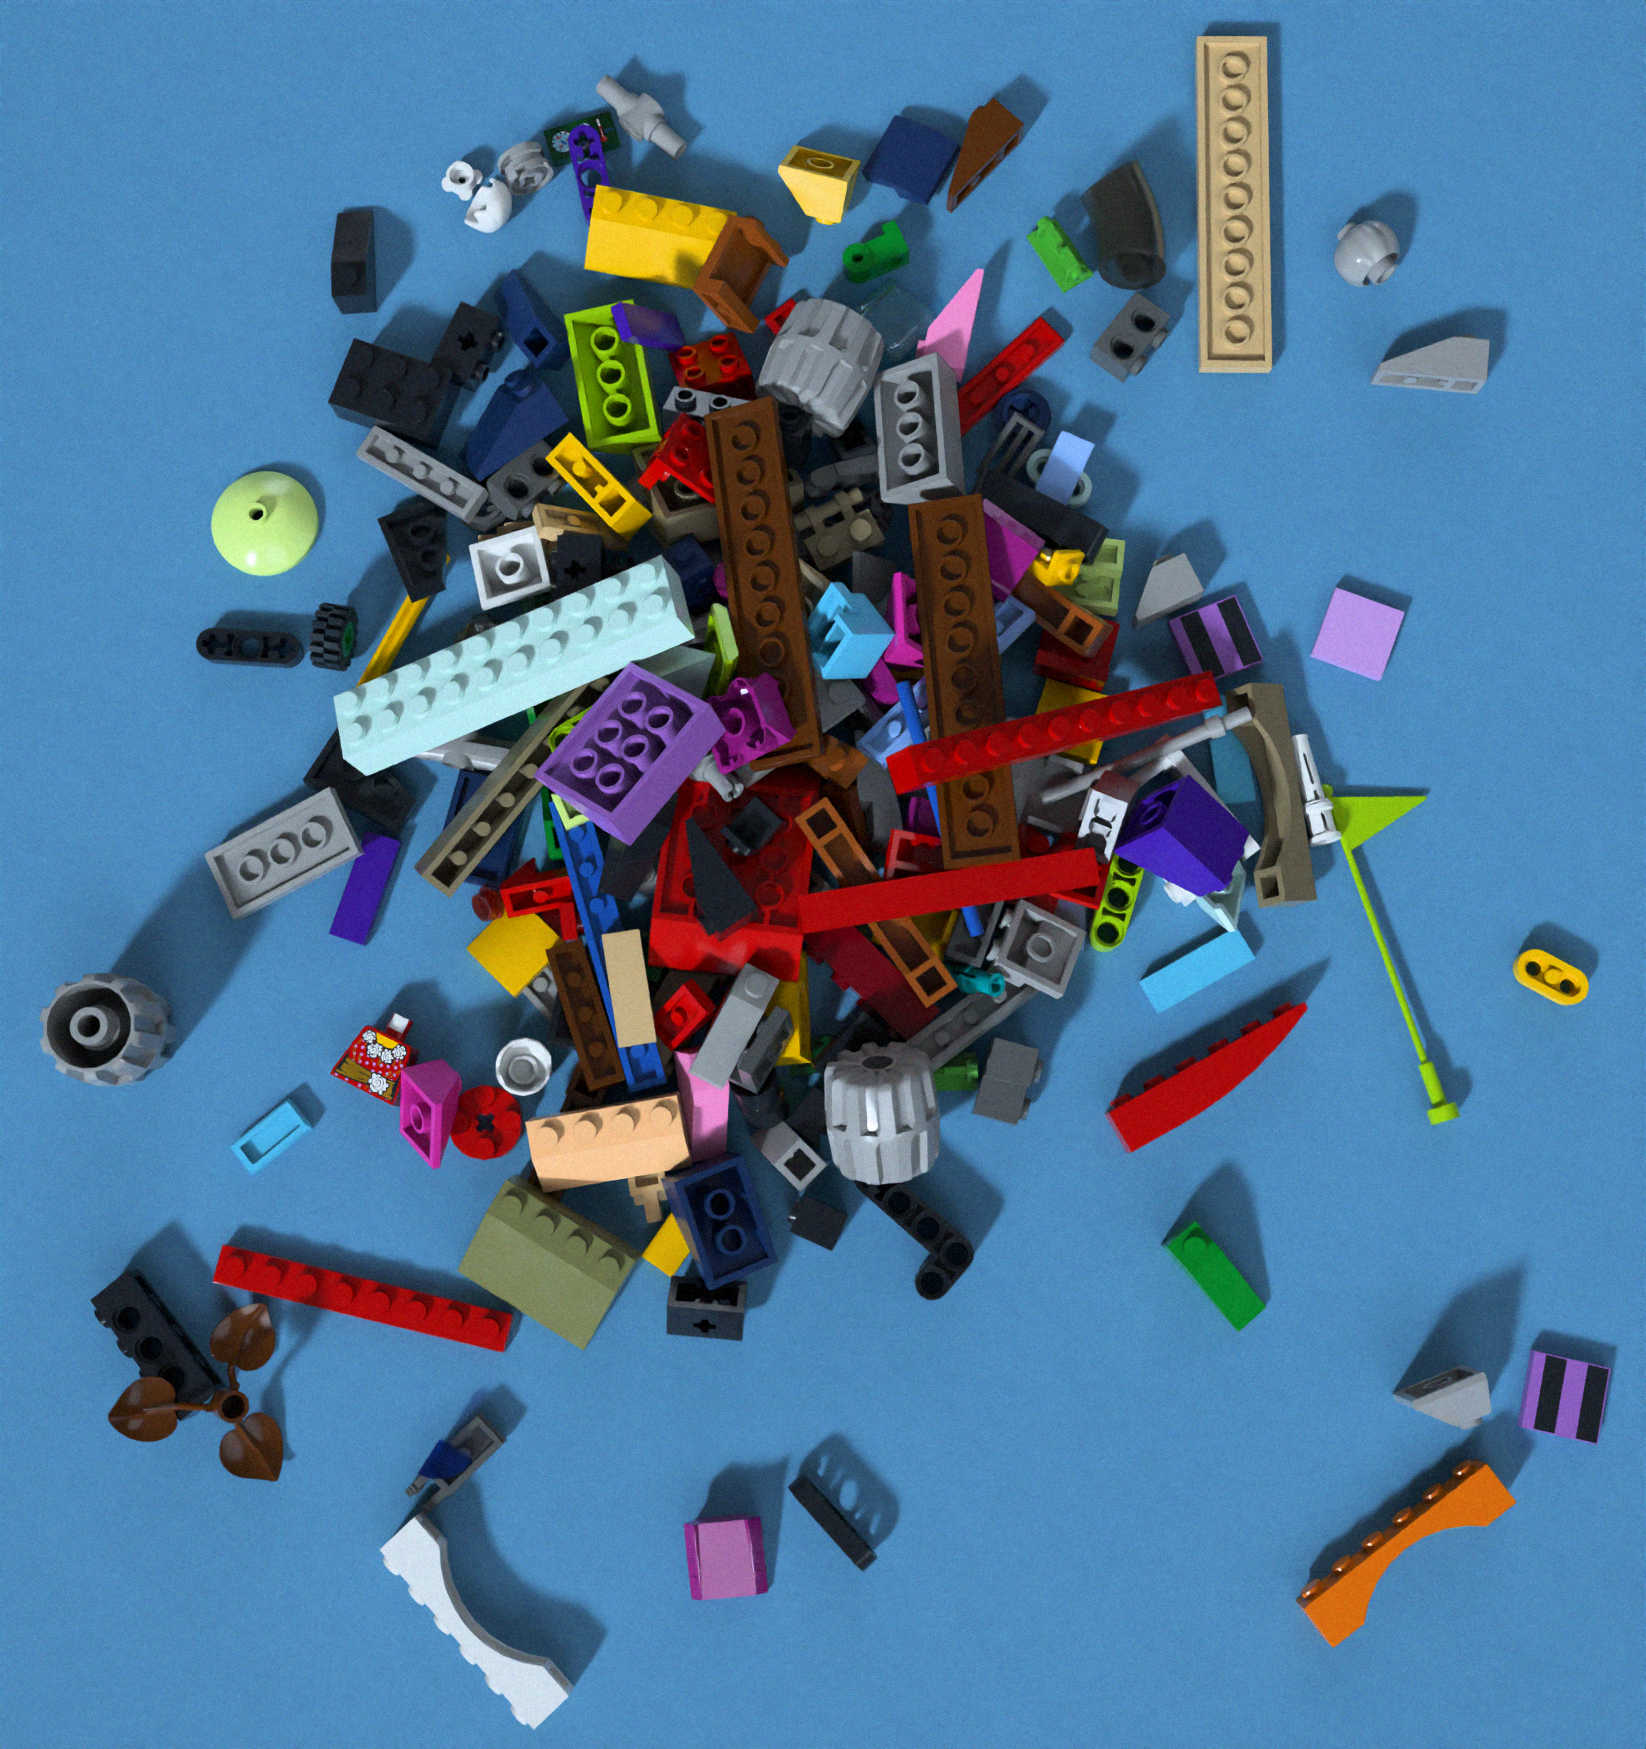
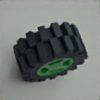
M326 602L319 605V610L315 612L316 620H313L311 625L313 632H310L309 638L312 639L309 651H312L310 661H312L313 666L342 672L346 671L347 667H350L351 659H353L355 654L353 649L357 645L355 638L358 635V629H356L358 618H356L357 612L354 610V607Z

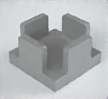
M1054 754L1049 755L1048 759L1038 758L1019 823L1036 829L1043 836L1050 839L1052 837L1059 840L1066 831L1078 834L1095 785L1045 806L1039 792L1086 773L1084 771L1085 765Z

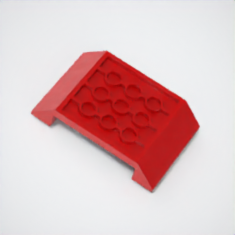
M786 765L777 767L747 789L744 786L742 793L737 798L732 796V800L726 802L709 782L695 781L689 777L685 779L676 790L679 796L672 827L660 851L651 917L648 966L737 976L747 962L780 981L798 983L803 935L796 896L808 894L813 845L794 818L819 801L820 776L804 766ZM755 796H761L787 822L758 855L745 856L743 854V856H740L726 845L725 840L727 838L720 830L724 825L732 824ZM690 817L694 819L758 907L756 919L720 943L713 934L709 937L706 936L696 921V917L699 914L697 912L685 829V820Z

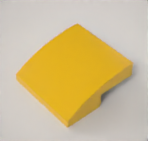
M504 909L466 949L513 997L517 998L549 965L545 950L566 943L536 913L508 919L506 909Z

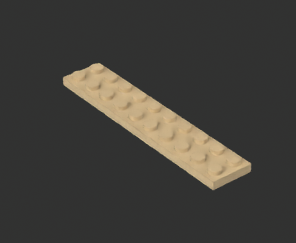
M1197 36L1195 41L1198 373H1270L1272 369L1267 36Z

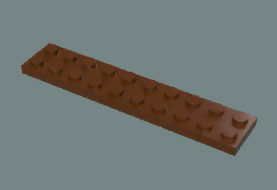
M768 396L704 415L731 626L739 652L737 661L738 677L754 679L766 672L780 684L777 686L791 725L797 730L791 741L750 761V770L755 772L826 757L778 404L773 396Z
M982 494L908 504L931 740L1007 722ZM1012 765L936 785L945 870L1022 861Z

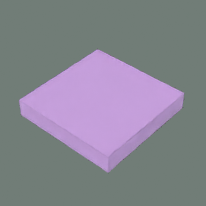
M1336 587L1330 598L1310 657L1379 681L1382 678L1405 612Z

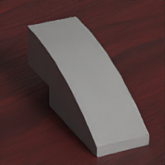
M855 730L847 745L858 750L856 743L865 735L862 730ZM869 759L851 785H857L862 812H865V827L869 846L872 848H888L891 828L902 830L901 813L887 770H883Z

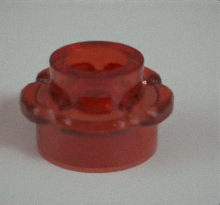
M483 886L479 889V893L472 897L473 911L480 920L487 922L489 920H497L503 916L505 906L501 893L498 890H490L488 886Z

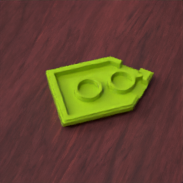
M713 603L710 608L702 651L716 654L705 686L706 689L703 692L704 702L711 696H722L728 692L729 684L734 679L739 657L727 608L718 603Z

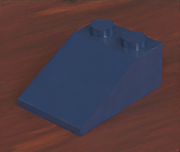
M528 368L513 371L505 378V383L495 391L459 454L461 461L479 482L569 421L548 386Z
M727 1151L661 1178L672 1214L708 1290L711 1291L778 1262L743 1154Z

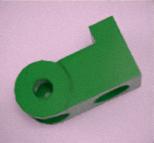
M895 220L881 225V236L865 244H851L845 249L842 261L844 275L848 281L855 284L866 283L909 264V248Z

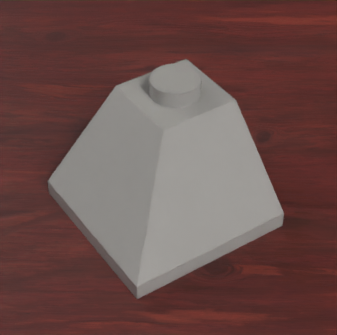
M1464 1365L1457 1366L1392 1393L1396 1402L1452 1426H1460L1462 1430L1481 1424L1483 1422L1481 1417L1492 1412L1488 1381L1484 1371Z

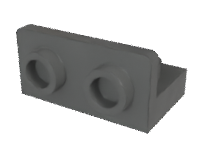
M775 1006L769 1017L762 1015L745 1049L742 1051L728 1079L729 1081L756 1094L758 1093L794 1033L789 1011Z

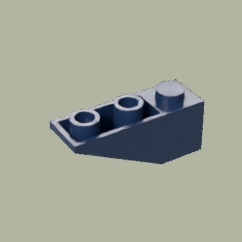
M512 269L493 294L515 344L536 369L560 371L571 357L566 327L516 269Z

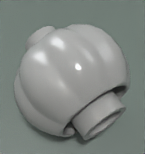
M1369 220L1356 225L1354 222H1351L1338 233L1339 244L1334 252V265L1339 275L1348 284L1366 287L1370 284L1365 280L1367 276L1375 286H1378L1394 274L1398 267L1395 261L1400 255V245L1396 233L1386 223L1378 220Z

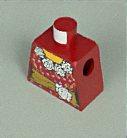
M394 1012L384 1031L366 1025L333 1067L330 1074L392 1106L400 1107L401 1068L415 1065L419 1055V1049L404 1042L414 1022Z

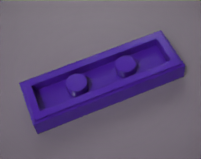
M619 302L611 307V312L622 341L676 352L679 348L687 346L676 315L625 302Z
M365 831L361 842V847L365 854L355 859L329 931L330 935L363 946L367 945L403 843Z

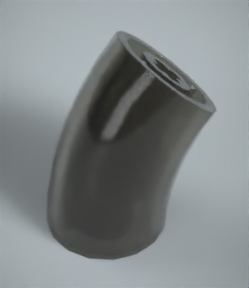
M1133 160L1107 174L1080 196L1096 238L1098 271L1102 279L1108 284L1126 290L1149 288L1159 283L1165 276L1166 271L1165 232L1159 207L1139 161Z

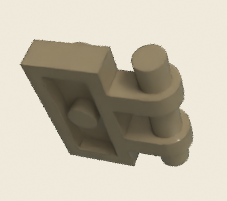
M857 487L846 493L842 490L834 494L832 500L818 507L812 505L803 510L804 514L793 519L794 526L798 532L808 527H811L815 535L803 541L817 571L822 575L853 560V551L868 553L885 544V538L869 508L855 515L851 507L863 501L862 494ZM840 512L844 521L826 529L822 521Z

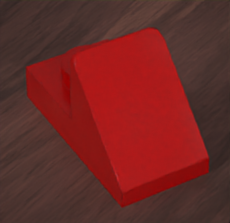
M535 858L526 862L500 885V893L508 919L557 909L561 903L574 902L577 905L567 868L540 873Z
M693 978L685 982L653 1017L657 1036L671 1052L715 1016L714 1010L716 1006Z

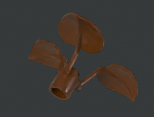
M255 1303L240 1307L225 1316L213 1330L210 1338V1353L215 1360L229 1363L227 1373L230 1386L229 1388L218 1390L212 1396L210 1403H174L175 1390L173 1386L160 1377L147 1376L132 1382L122 1392L108 1412L107 1419L112 1427L130 1439L141 1442H156L167 1438L177 1428V1416L174 1410L212 1412L215 1417L225 1422L233 1423L236 1428L228 1431L221 1439L219 1458L223 1467L232 1475L240 1478L277 1481L283 1462V1442L280 1429L270 1416L261 1412L251 1413L243 1420L249 1411V1400L245 1394L238 1391L240 1384L237 1382L235 1366L243 1371H254L264 1366L273 1354L275 1333L269 1318L267 1305Z

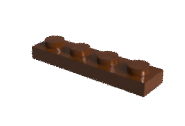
M579 939L546 949V956L589 1093L626 1082L582 940Z

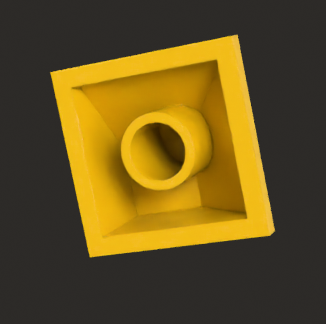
M794 145L780 163L778 173L806 215L815 217V220L819 223L833 225L841 223L847 213L861 161Z

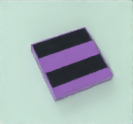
M1236 595L1169 620L1167 623L1189 676L1212 670L1214 680L1218 681L1259 665L1264 661Z
M1530 1350L1517 1426L1598 1445L1611 1368Z

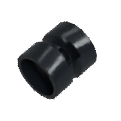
M775 1067L772 1068L757 1094L729 1081L731 1092L738 1103L742 1118L749 1127L756 1130L770 1129L780 1124L788 1115V1099L780 1084Z

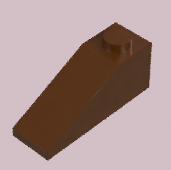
M994 98L984 107L982 105L978 106L968 120L969 125L947 195L946 209L951 214L1022 142L1024 123Z

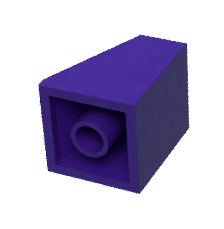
M1188 774L1138 799L1113 851L1118 856L1202 897L1213 891L1220 892L1230 884L1233 879L1232 872L1245 852L1243 847L1250 832Z

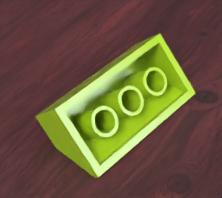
M633 299L622 301L636 305ZM617 303L565 314L564 319L589 451L631 455V449L660 442L664 434L647 346L621 340L611 312V307Z

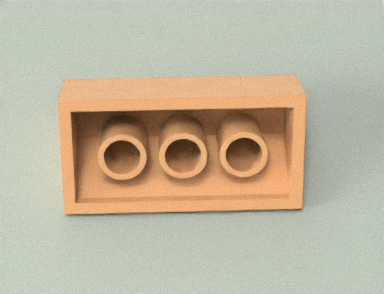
M680 1091L537 1116L525 1122L532 1162L544 1193L693 1166Z

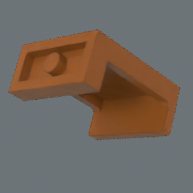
M729 215L692 290L727 329L754 334L760 321L749 308L772 265L787 267L790 260L781 250V245L766 232L763 222L750 215L745 217Z

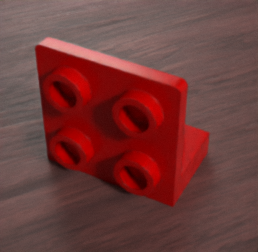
M733 332L716 335L710 340L692 346L681 347L676 352L667 355L679 387L747 401L757 400L750 367Z
M682 412L662 436L637 482L650 490L658 479L665 482L671 474L710 503L715 504L706 428Z
M1103 619L1114 628L1094 658L1080 655L1044 629L1031 673L1101 693L1110 670L1108 667L1120 624Z

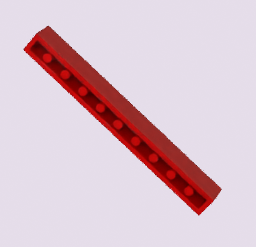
M1211 670L911 745L886 757V761L896 793L900 795L1189 719L1218 708L1223 704Z

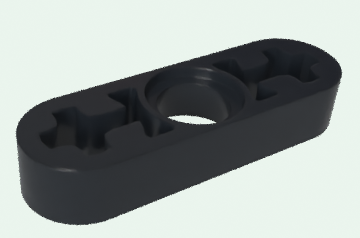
M208 628L199 634L196 641L198 653L214 664L293 668L304 657L302 643L294 635L286 632ZM215 638H217L223 645L232 646V652L228 648H216L215 654H213L207 646L208 644H214ZM249 639L258 640L260 647L257 654L252 657H244L241 652L244 642ZM288 642L294 649L293 652H288L286 658H284L277 651H269L268 644L273 648L283 649Z
M801 1473L788 1486L798 1502L861 1571L864 1572L878 1558L869 1544L804 1473Z

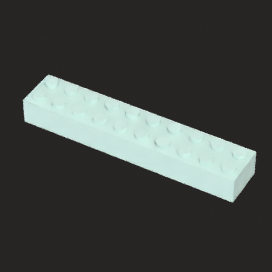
M660 555L334 696L343 759L366 776L625 668L629 662L634 664L695 638L679 575Z

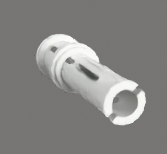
M1308 734L1292 736L1291 740L1299 790L1303 802V814L1311 836L1308 840L1309 846L1316 847L1335 842L1342 838V834L1340 831H1336L1331 810L1334 808L1333 803L1328 798L1325 799L1309 745Z

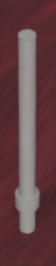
M1247 706L1222 717L1218 715L1203 720V725L1040 791L1039 794L1045 806L1089 788V786L1096 785L1105 769L1119 775L1207 738H1210L1212 741L1225 736V731L1251 721L1252 716Z

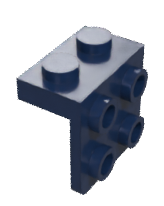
M692 533L646 560L648 561L662 555L679 575L690 615L696 617L710 611L713 603L723 604L713 581L714 566Z

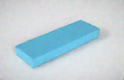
M1225 695L1220 696L1222 706L1203 713L1204 720L1215 715L1222 717L1228 714ZM1232 729L1225 731V736L1212 741L1210 738H1207L1215 793L1226 806L1254 802L1255 793L1249 755Z
M1237 928L1236 931L1222 934L1146 977L1139 983L1157 1014L1256 958Z

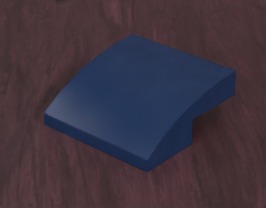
M895 115L862 170V174L866 181L895 189L900 198L928 206L961 147L954 140L930 127Z

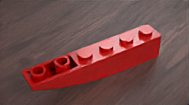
M1289 1001L1271 1011L1274 1018L1261 1024L1259 1019L1249 1023L1239 1029L1242 1036L1229 1043L1225 1037L1207 1047L1209 1055L1197 1061L1193 1055L1174 1066L1178 1073L1167 1079H1164L1162 1074H1159L1143 1083L1142 1086L1145 1091L1132 1098L1128 1092L1111 1101L1109 1104L1112 1110L1105 1113V1116L1125 1151L1132 1153L1199 1115L1232 1091L1256 1070L1286 1038L1307 1011L1308 1007L1305 1002L1293 1006L1292 1002Z

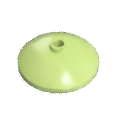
M270 471L248 474L228 486L214 507L211 521L214 543L221 555L238 570L257 576L280 574L298 565L311 551L319 529L318 510L309 492L292 477ZM263 511V516L259 520H253L256 512Z

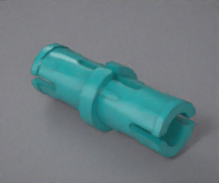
M949 961L942 962L958 985L957 987L964 993L974 994L979 992L991 995L992 997H998L1004 991L1005 978L1000 973L984 971L981 968L977 969L967 964L962 966Z

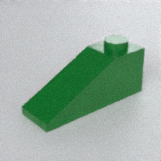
M1187 1220L1160 1245L1237 1332H1240L1266 1308L1221 1249L1196 1221Z

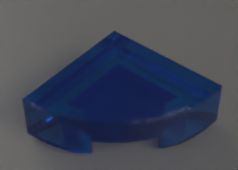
M441 1438L418 1474L430 1479L449 1478L466 1469L473 1459Z

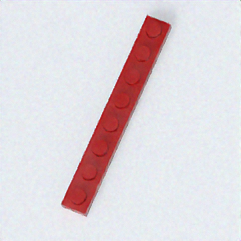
M228 1244L222 1245L212 1281L502 1353L506 1351L515 1315Z

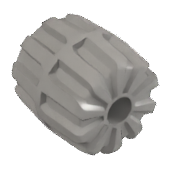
M814 297L807 301L801 300L794 306L769 348L755 385L756 398L761 399L773 396L777 400L778 407L811 413L813 437L821 438L824 433L832 438L840 437L850 425L871 389L883 356L884 340L882 335L864 316L843 304Z
M89 973L83 974L82 981L80 982L65 981L54 990L56 996L49 1007L42 1008L39 1020L43 1022L44 1037L39 1039L43 1053L53 1056L57 1060L55 1068L66 1076L95 1086H122L144 1081L147 1070L161 1069L169 1059L165 1054V1049L168 1044L176 1041V1026L168 1024L167 1020L172 1010L166 1000L154 993L150 987L142 982L119 974Z
M875 1042L862 1044L861 1050L854 1053L845 1049L837 1054V1062L827 1063L824 1071L825 1119L833 1162L837 1168H840L842 1175L850 1180L881 1185L909 1181L915 1176L928 1172L934 1166L935 1158L939 1155L940 1109L933 1069L927 1054L920 1048L913 1047L910 1049L905 1043L890 1042L886 1047H879Z

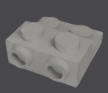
M1020 899L1011 909L1006 907L997 922V927L1002 929L999 940L994 938L987 948L984 957L990 961L987 971L1000 973V975L1004 976L1005 981L1017 987H1021L1026 983L1059 999L1065 993L1087 932Z

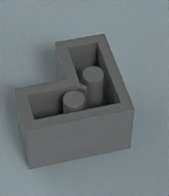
M995 1037L989 1046L972 1115L1012 1126H1017L1019 1119L1026 1120L1031 1099L1025 1097L1026 1090L1030 1087L1031 1083L1035 1084L1039 1081L1044 1060L1037 1059L1040 1050Z

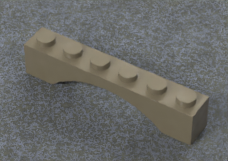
M1249 683L1225 692L1228 714L1247 706L1252 716L1251 721L1232 728V731L1249 755L1259 781L1263 799L1264 836L1260 856L1253 871L1259 908L1292 907L1316 901L1317 894L1283 685Z

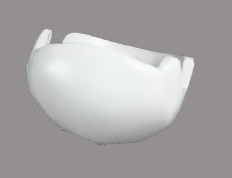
M494 178L489 180L493 183L492 187H480L464 219L465 224L484 233H492L502 228L512 211V193L503 182Z
M527 1037L512 1040L506 1044L499 1052L495 1063L496 1077L499 1084L509 1093L521 1096L539 1092L549 1081L552 1073V1056L540 1041Z

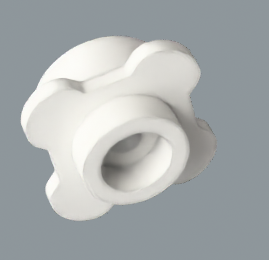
M456 161L447 169L446 177L443 178L441 184L446 192L452 191L458 194L461 200L467 201L473 197L472 191L477 184L483 181V176L479 170H473L469 164L463 161ZM464 178L465 182L460 183L459 180Z

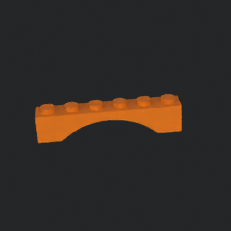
M1468 1459L1461 1462L1452 1470V1478L1443 1485L1437 1483L1429 1487L1422 1494L1423 1500L1412 1509L1406 1507L1399 1511L1392 1518L1393 1524L1382 1533L1376 1531L1367 1536L1361 1543L1363 1547L1352 1557L1350 1555L1341 1557L1331 1566L1333 1572L1321 1581L1315 1579L1309 1582L1301 1590L1302 1596L1296 1600L1297 1604L1329 1645L1334 1648L1364 1624L1368 1604L1377 1582L1389 1564L1406 1548L1423 1537L1444 1529L1462 1526L1486 1527L1517 1503L1487 1463L1477 1459L1473 1461Z

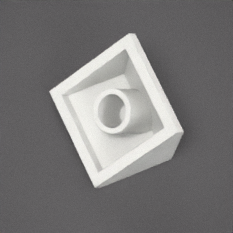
M535 525L469 545L481 608L484 611L550 591L551 583H555V570L552 569L543 538L538 537Z

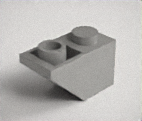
M784 1121L773 1128L757 1130L749 1138L757 1149L800 1192L828 1166Z

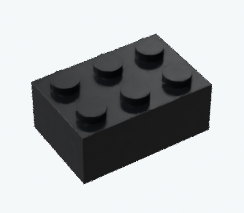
M354 338L328 403L340 419L370 429L376 425L399 439L437 451L462 387L454 371Z

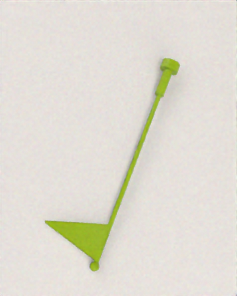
M1322 784L1325 799L1328 798L1333 803L1334 808L1331 810L1336 831H1340L1342 834L1340 839L1342 848L1421 1062L1418 1068L1433 1106L1432 1109L1426 1111L1430 1123L1434 1125L1460 1117L1456 1102H1447L1433 1061L1429 1062L1352 853L1354 848L1425 801L1427 797H1332L1333 787L1329 784Z

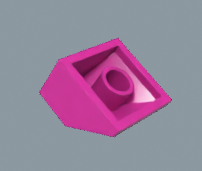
M897 572L893 576L884 620L893 630L895 636L881 657L886 665L903 673L924 668L916 584L913 579L904 573Z
M443 1059L401 1068L399 1132L432 1169L440 1168L458 1110L459 1092L462 1090V1081L459 1073L454 1071Z

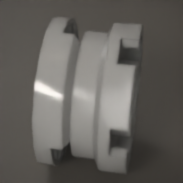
M529 141L514 145L506 150L497 162L500 173L505 177L506 186L513 195L522 196L534 193L543 188L553 176V168L550 162L543 158L544 150L538 142Z

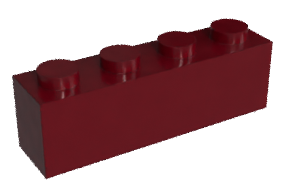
M854 926L809 933L803 937V942L807 945L803 950L804 953L818 966L824 962L833 971L829 977L840 989L845 992L850 988L859 997L855 1002L871 1017L876 1014L886 1023L884 1028L890 1033L889 1037L894 1042L900 1043L902 1040L907 1042L939 1015L940 1010L934 1004L927 1008L924 1006L903 974Z

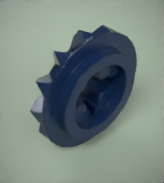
M1016 389L1010 391L999 400L994 414L996 429L1001 433L1015 411L1023 414L1031 408L1028 420L1047 432L1052 417L1050 406L1042 395L1033 390ZM1017 425L1007 440L1014 441L1023 425ZM1030 431L1022 443H1028L1035 433Z

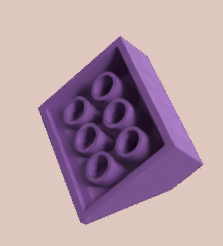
M629 662L536 771L534 776L601 829L631 846L724 734L726 729L710 704Z

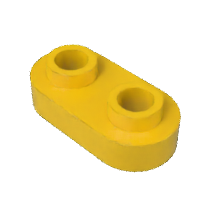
M1531 949L1519 954L1513 963V973L1520 984L1557 1004L1568 1006L1579 1003L1588 993L1589 983L1583 972L1543 950ZM1528 963H1532L1536 967V974L1534 976L1530 975L1526 970ZM1562 981H1566L1570 986L1568 994L1560 989Z

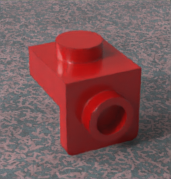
M574 902L561 903L558 910L543 912V921L565 943L579 939L583 943L582 933L585 932L578 907Z

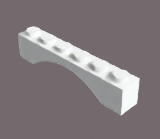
M423 1511L407 1523L380 1549L384 1555L383 1562L389 1571L396 1576L400 1574L410 1585L408 1591L413 1599L420 1605L426 1604L435 1614L433 1620L438 1628L446 1635L451 1633L460 1643L459 1650L462 1656L472 1665L477 1663L485 1672L486 1676L484 1678L487 1685L496 1694L500 1695L503 1693L512 1704L510 1706L511 1712L523 1725L528 1723L534 1730L569 1697L574 1686L549 1657L530 1655L511 1648L491 1636L474 1620L462 1603L454 1585L448 1561L447 1539Z

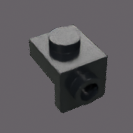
M755 796L732 824L724 825L720 832L727 838L725 843L733 852L740 856H743V854L745 856H753L761 852L787 821L761 796Z

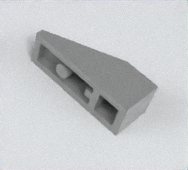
M1463 334L1379 363L1370 378V384L1477 394L1487 382L1490 340L1478 339L1476 335Z
M747 962L735 978L688 1073L720 1090L724 1088L742 1051L745 1049L780 981L779 979Z

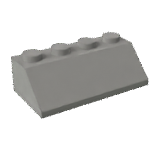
M937 352L876 373L873 387L881 500L887 503L908 505L965 496L956 373Z

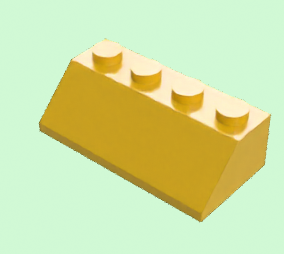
M596 184L584 269L692 290L729 215L737 216V212Z

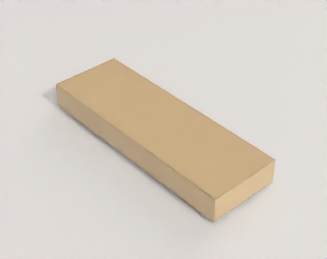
M640 929L601 935L619 1048L657 1042Z

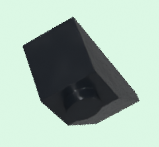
M372 211L337 214L331 257V294L342 315L377 312L374 214Z
M675 791L631 846L612 835L610 836L598 892L626 902H632L671 830L679 796L678 792Z
M690 817L685 820V829L697 912L699 914L696 917V921L706 936L709 937L713 934L720 943L756 919L758 907L694 819Z

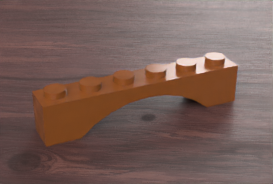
M1026 570L1010 593V595L1035 612L1036 623L1084 657L1094 658L1114 628L1055 587L1043 584L1028 570Z
M827 797L822 798L794 818L842 888L884 882ZM910 917L868 924L926 1008L958 986Z

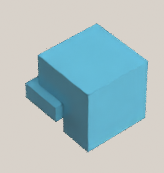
M831 582L807 620L813 664L823 679L866 678L895 636L893 630L864 593H850L843 582Z

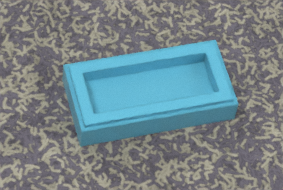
M287 1099L234 1142L230 1148L251 1175H257L314 1127L292 1099Z

